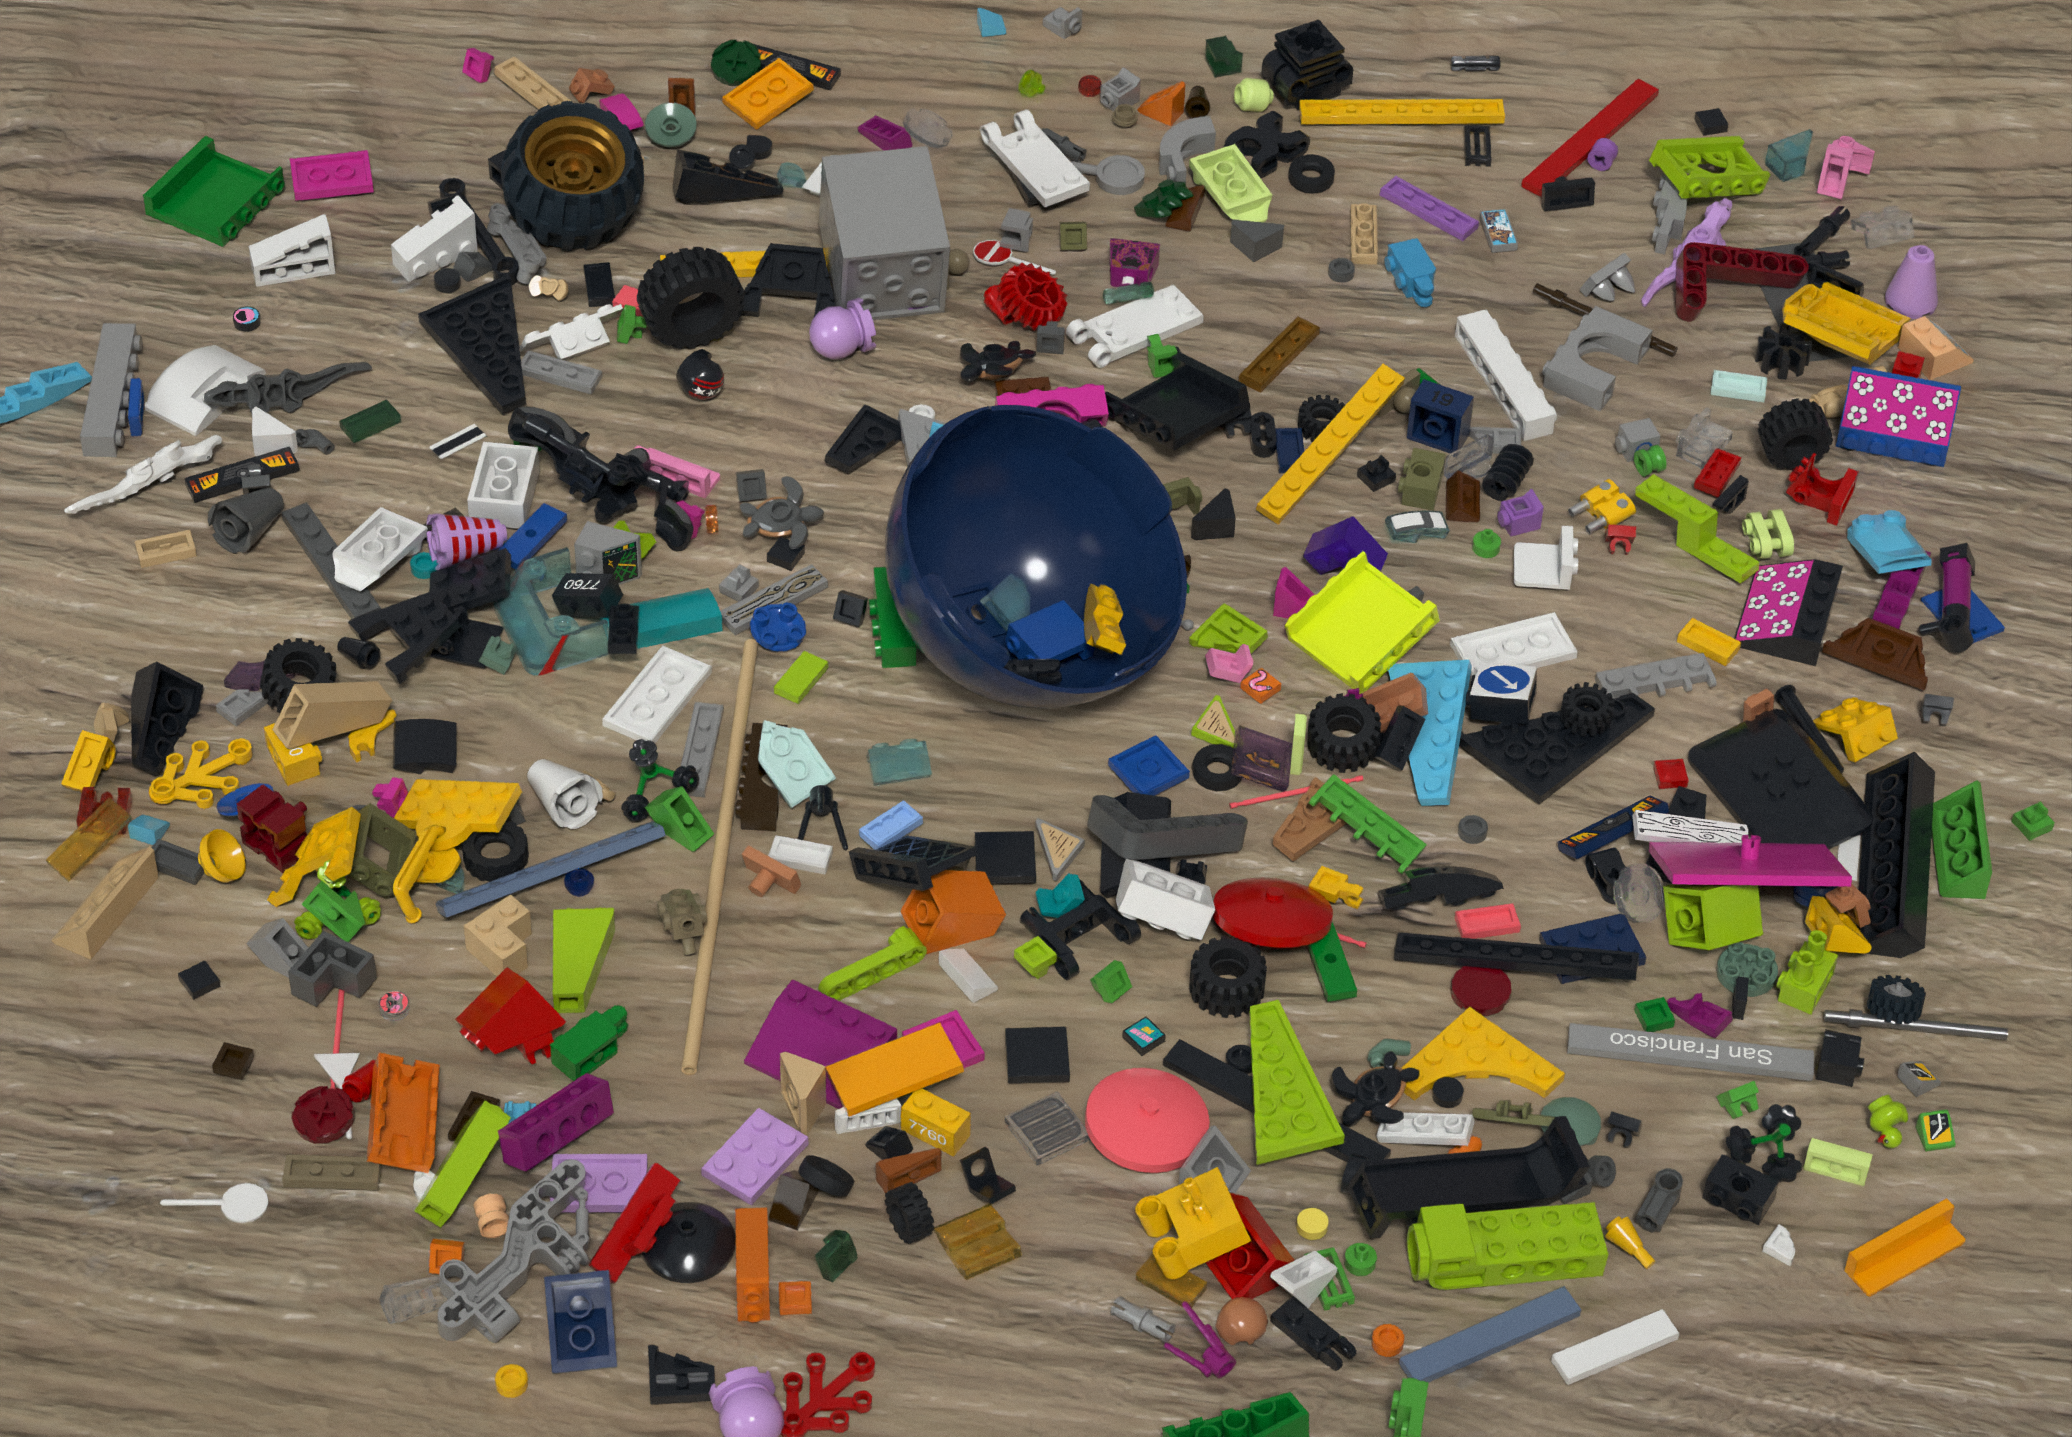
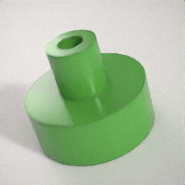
M1484 529L1475 534L1472 549L1476 555L1482 558H1492L1500 552L1501 539L1493 530Z
M1365 1243L1352 1244L1345 1253L1344 1264L1346 1269L1356 1276L1371 1274L1376 1267V1251Z

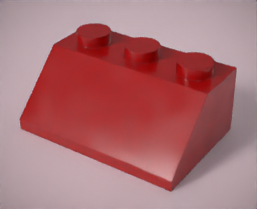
M1230 1193L1251 1241L1205 1263L1232 1299L1238 1297L1253 1299L1278 1287L1279 1284L1270 1277L1271 1273L1295 1260L1249 1198Z

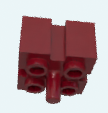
M262 784L236 804L238 818L244 823L240 827L242 843L256 854L262 853L265 855L268 863L284 873L286 869L297 863L299 858L295 854L307 836L305 831L306 818L304 812L307 811V806L302 801H299L294 806L288 802L285 804V800L279 792L272 791Z

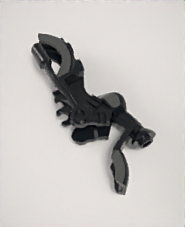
M517 407L514 409L508 424L510 438L517 442L534 444L545 450L553 459L556 472L560 474L559 479L571 486L569 490L571 495L575 492L583 493L585 496L582 497L581 501L584 503H588L595 498L600 499L594 509L595 518L598 521L607 523L614 516L620 515L625 510L626 512L630 509L635 510L638 502L634 492L641 485L656 490L654 517L658 518L655 529L656 533L666 541L669 548L673 551L686 549L692 537L694 527L689 515L676 502L685 501L690 492L688 490V481H673L651 471L650 456L643 448H635L624 455L617 453L614 459L609 463H605L585 448L590 436L588 432L581 434L570 427L563 418L545 409L536 407Z

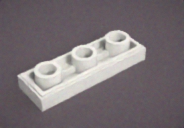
M1404 1113V1119L1398 1123H1380L1377 1138L1379 1143L1468 1146L1475 1121L1473 1115Z

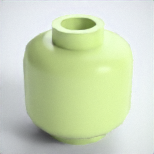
M1244 78L1240 84L1236 85L1234 90L1235 103L1244 111L1263 112L1272 103L1274 97L1273 90L1270 89L1268 82L1264 79Z

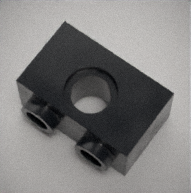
M1722 1154L1706 1179L1702 1199L1709 1201L1714 1206L1721 1207L1738 1215L1743 1220L1759 1225L1775 1200L1779 1180Z

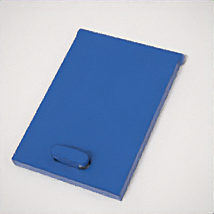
M1943 589L1920 598L1921 602L1939 621L1942 619ZM1971 590L1970 631L1974 639L1973 643L2003 632L2005 627Z

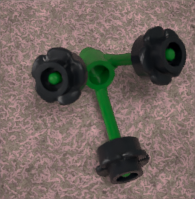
M639 739L633 743V748L629 750L631 761H634L641 771L636 794L628 796L621 806L624 815L632 821H640L648 817L649 813L645 807L649 804V801L643 796L645 783L648 778H653L658 773L672 777L674 787L683 786L687 793L694 790L699 783V775L695 772L696 768L692 765L687 767L680 766L675 771L658 765L656 763L658 758L657 746L651 740Z

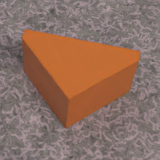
M1181 81L1150 95L1137 110L1142 115L1172 126L1184 113L1185 83Z

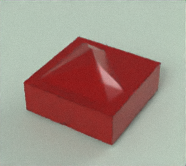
M1683 759L1654 761L1653 768L1659 789L1678 788V786L1688 787L1689 779Z

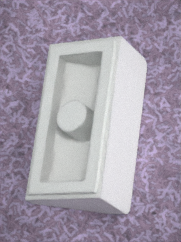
M964 948L939 951V965L972 1003L998 990L997 985Z

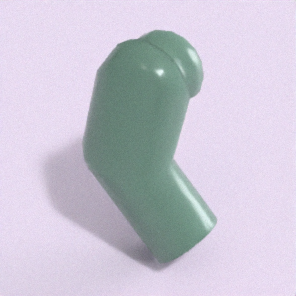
M1383 1039L1369 1051L1367 1059L1372 1068L1384 1066V1056L1386 1053L1392 1051L1395 1055L1408 1056L1411 1044L1405 1040Z

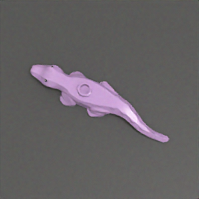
M1724 198L1719 202L1715 201L1706 208L1705 219L1687 232L1683 243L1673 249L1672 264L1668 268L1666 267L1646 290L1641 299L1643 307L1649 304L1659 290L1676 281V261L1686 244L1698 242L1726 246L1720 229L1731 216V200Z

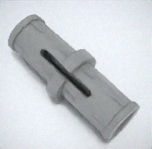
M1119 1296L1114 1301V1303L1125 1308V1310L1123 1311L1112 1305L1111 1315L1131 1323L1133 1328L1139 1332L1146 1331L1164 1343L1170 1341L1172 1336L1161 1329L1163 1328L1174 1333L1175 1324L1154 1315L1151 1309L1147 1307L1141 1308L1122 1296Z

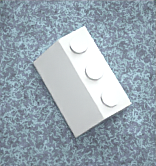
M1125 860L1116 896L1118 911L1128 919L1137 920L1139 918L1145 920L1156 929L1164 930L1167 928L1173 930L1182 938L1191 940L1193 937L1202 940L1215 911L1210 887L1137 860Z

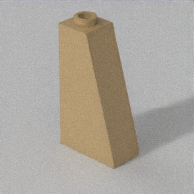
M378 681L294 684L272 730L286 748H294L380 723L392 699Z

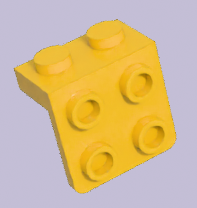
M1856 697L1843 700L1841 705L1822 712L1820 717L1813 720L1818 729L1841 734L1847 759L1852 762H1857L1898 739L1891 708L1879 705L1876 702L1859 700Z

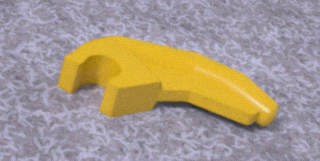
M387 710L382 722L353 730L348 735L350 754L356 763L361 761L360 751H368L370 756L375 755L376 737L380 731L394 723V719L397 716L395 710Z

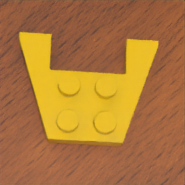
M350 807L314 824L295 854L299 858L295 866L284 871L280 877L284 882L277 893L272 891L267 901L277 907L292 900L302 876L314 870L318 871L319 867L324 866V863L328 860L330 861L324 874L332 881L350 874L361 813L355 808Z

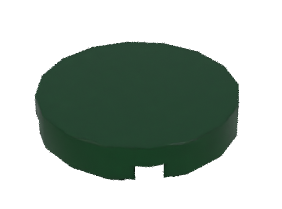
M737 39L720 44L714 50L711 60V69L715 78L722 84L739 86L758 73L761 69V56L755 45L749 41L743 40L744 42L737 41Z

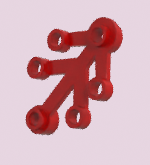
M866 1352L856 1353L851 1357L849 1367L823 1389V1372L826 1369V1359L821 1353H811L808 1355L806 1369L810 1373V1401L799 1409V1393L803 1389V1378L797 1372L787 1373L783 1378V1388L787 1393L786 1411L783 1412L784 1425L780 1434L782 1437H804L807 1431L832 1430L836 1433L845 1432L849 1428V1415L845 1411L855 1410L859 1413L870 1411L872 1408V1395L868 1391L860 1390L853 1397L836 1396L853 1381L865 1382L874 1376L875 1361L873 1357ZM813 1362L821 1363L819 1366L811 1365ZM791 1381H795V1382H797L798 1384L792 1386V1385H789L788 1383L791 1382ZM863 1399L866 1400L867 1403L860 1404L857 1401ZM818 1411H834L830 1417H813ZM838 1419H842V1420H844L845 1422H843V1423H841V1424H837V1423H835L834 1421H835V1420H838Z

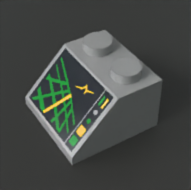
M587 521L574 543L576 573L614 574L619 585L639 579L642 575L640 535Z

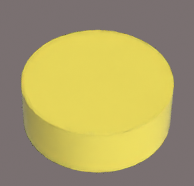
M1304 1209L1297 1217V1232L1308 1240L1320 1239L1327 1233L1328 1217L1320 1209Z

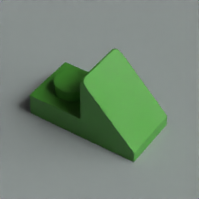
M321 881L301 904L346 942H349L365 924L356 891H353L344 900L327 884Z

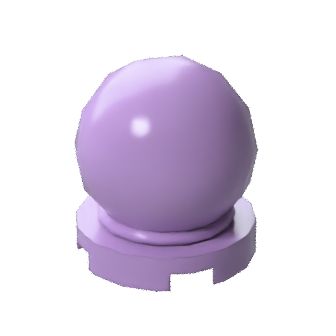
M856 298L848 301L847 309L840 306H832L816 314L812 319L809 333L810 341L818 353L834 360L843 359L853 354L857 347L862 352L871 351L876 348V344L872 343L871 339L872 336L876 335L874 322L869 309L863 310L861 306L863 299Z
M754 1366L739 1368L725 1374L727 1380L718 1387L715 1383L711 1386L709 1396L714 1410L719 1413V1425L724 1437H778L784 1425V1415L779 1401L773 1395L775 1386L768 1370L766 1373H760L758 1368Z

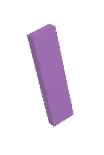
M1397 176L1380 188L1381 197L1461 241H1464L1478 229L1479 221Z

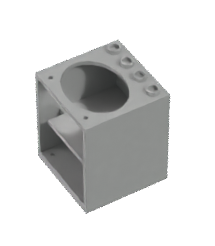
M928 146L822 157L819 227L836 306L847 309L848 301L861 298L863 299V304H861L863 310L869 309L873 320L944 313L950 244ZM924 307V308H918V309L908 310L909 308Z

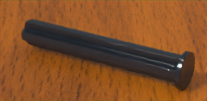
M1785 685L1778 689L1774 695L1776 702L1783 705L1788 715L1809 735L1842 774L1844 771L1843 765L1796 696L1795 687L1793 685Z

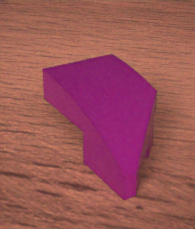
M1702 993L1694 994L1693 999L1678 1001L1676 997L1667 1000L1670 1010L1678 1017L1713 1038H1716L1733 1021L1731 1011L1708 1001L1703 1002Z

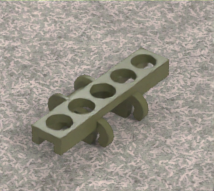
M1499 1100L1496 1110L1473 1108L1472 1113L1473 1118L1548 1127L1555 1118V1116L1531 1114L1533 1108H1531L1532 1103L1524 1102L1523 1106L1511 1105V1100ZM1511 1111L1522 1112V1117L1508 1115Z

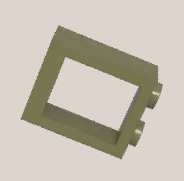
M369 803L358 811L361 813L352 870L348 875L380 896L388 899L394 895L393 884L395 878L414 847L416 832ZM367 837L390 851L386 870L363 856Z

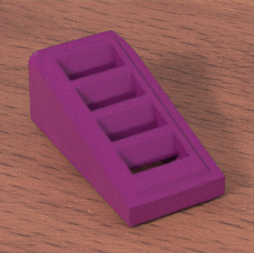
M877 115L857 127L859 133L883 151L912 147V140L908 129Z

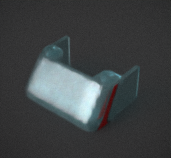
M568 547L523 561L510 576V596L494 601L495 613L510 642L515 644V648H517L516 654L524 669L531 675L548 674L609 655L607 645L609 626L606 619L579 627L574 618L561 615L549 618L536 594L557 587L564 575L571 573L570 551Z

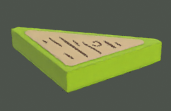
M1215 695L1193 726L1191 735L1211 744L1230 746L1241 753V743L1221 697Z

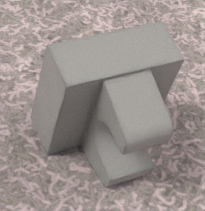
M739 564L719 584V592L739 602L752 595L759 587V579L751 576L750 569Z

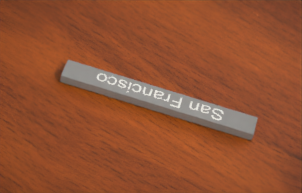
M1574 1023L1569 1025L1568 1054L1812 1081L1814 1075L1813 1050Z

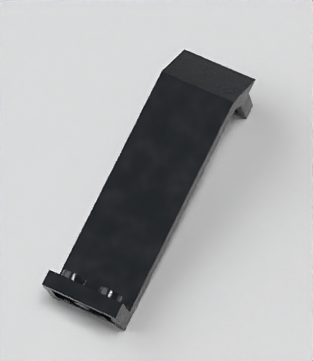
M1558 1116L1554 1118L1538 1141L1525 1147L1364 1161L1348 1185V1189L1370 1239L1381 1238L1393 1219L1419 1217L1421 1207L1464 1204L1467 1213L1550 1205L1587 1185L1584 1175L1590 1166L1567 1117Z

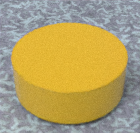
M516 1364L501 1367L495 1375L496 1390L500 1395L507 1398L522 1395L528 1387L527 1372L523 1367Z

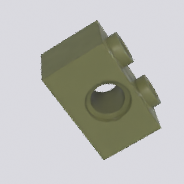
M1413 448L1411 458H1406L1403 474H1406V477L1401 476L1398 493H1403L1401 505L1434 511L1444 473L1445 453Z

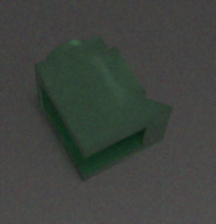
M1227 36L1206 39L1205 61L1215 78L1242 72L1243 53L1236 51L1231 40H1228Z

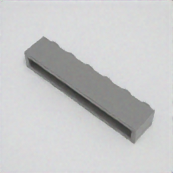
M103 323L80 434L83 456L117 457L118 447L123 446L124 432L122 427H126L128 421L126 408H129L130 379L135 378L133 370H138L139 364L137 351L142 350V336L137 335L136 324Z

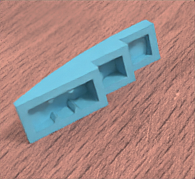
M78 362L31 372L29 382L5 388L4 396L0 397V424L41 410L67 397L91 382L92 376Z

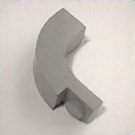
M1210 116L1182 121L1165 133L1160 143V176L1167 175L1168 180L1185 182L1186 185L1187 170L1183 160L1195 154L1215 151L1216 132Z

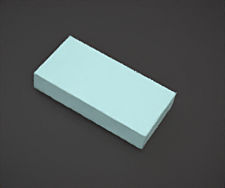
M1714 370L1710 395L1764 402L1767 377Z

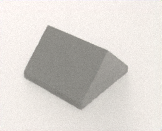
M1215 1125L1210 1126L1180 1168L1179 1185L1189 1177L1195 1178L1218 1167L1229 1192L1235 1194L1251 1170Z

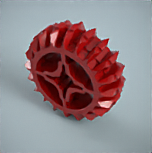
M1023 263L1018 266L1014 265L1002 276L997 288L999 292L997 299L1002 302L1001 308L1007 309L1006 316L1014 317L1015 322H1021L1023 328L1030 326L1033 331L1038 328V325L1047 326V321H1059L1064 315L1063 313L1068 304L1066 302L1067 294L1063 292L1064 286L1057 283L1058 278L1051 277L1050 271L1044 272L1041 266L1035 268L1032 263L1028 265Z

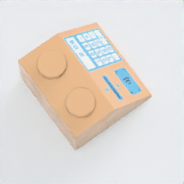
M1926 316L1903 324L1898 348L1902 352L1925 357L1922 373L1929 380L1973 363L1974 359L1941 326Z

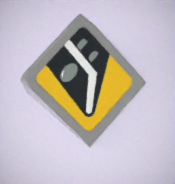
M1922 1061L1900 1064L1897 1077L1916 1097L1941 1084L1940 1080Z

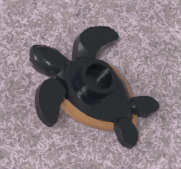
M1011 341L1008 344V348L999 344H989L983 347L981 353H978L970 343L963 344L960 348V356L971 364L962 369L961 378L968 382L974 381L978 377L986 380L1003 378L1012 374L1024 359L1035 357L1036 351L1029 349L1021 350L1019 341Z
M1392 1051L1385 1054L1384 1066L1364 1071L1357 1077L1354 1083L1348 1079L1341 1067L1335 1068L1332 1072V1084L1335 1091L1339 1095L1353 1100V1103L1346 1106L1343 1111V1124L1354 1126L1363 1116H1371L1373 1120L1379 1123L1392 1124L1402 1121L1404 1113L1391 1108L1403 1096L1406 1082L1418 1079L1420 1075L1419 1070L1410 1067L1406 1069L1396 1067L1398 1060Z

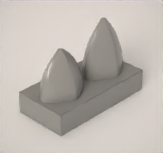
M1624 252L1591 275L1579 290L1585 297L1594 293L1602 299L1614 301L1615 292L1610 282L1611 280L1621 289L1635 293L1633 278L1626 268L1631 259Z

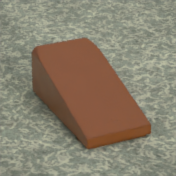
M668 78L669 103H678L686 106L696 117L694 78Z
M940 1148L881 1160L876 1163V1181L885 1193L909 1182L915 1184L941 1171Z

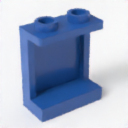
M1064 600L1010 623L1005 639L1008 650L1014 653L1018 659L1063 660L1078 653L1083 660H1086L1093 656L1095 649L1094 646L1086 643L1084 622Z

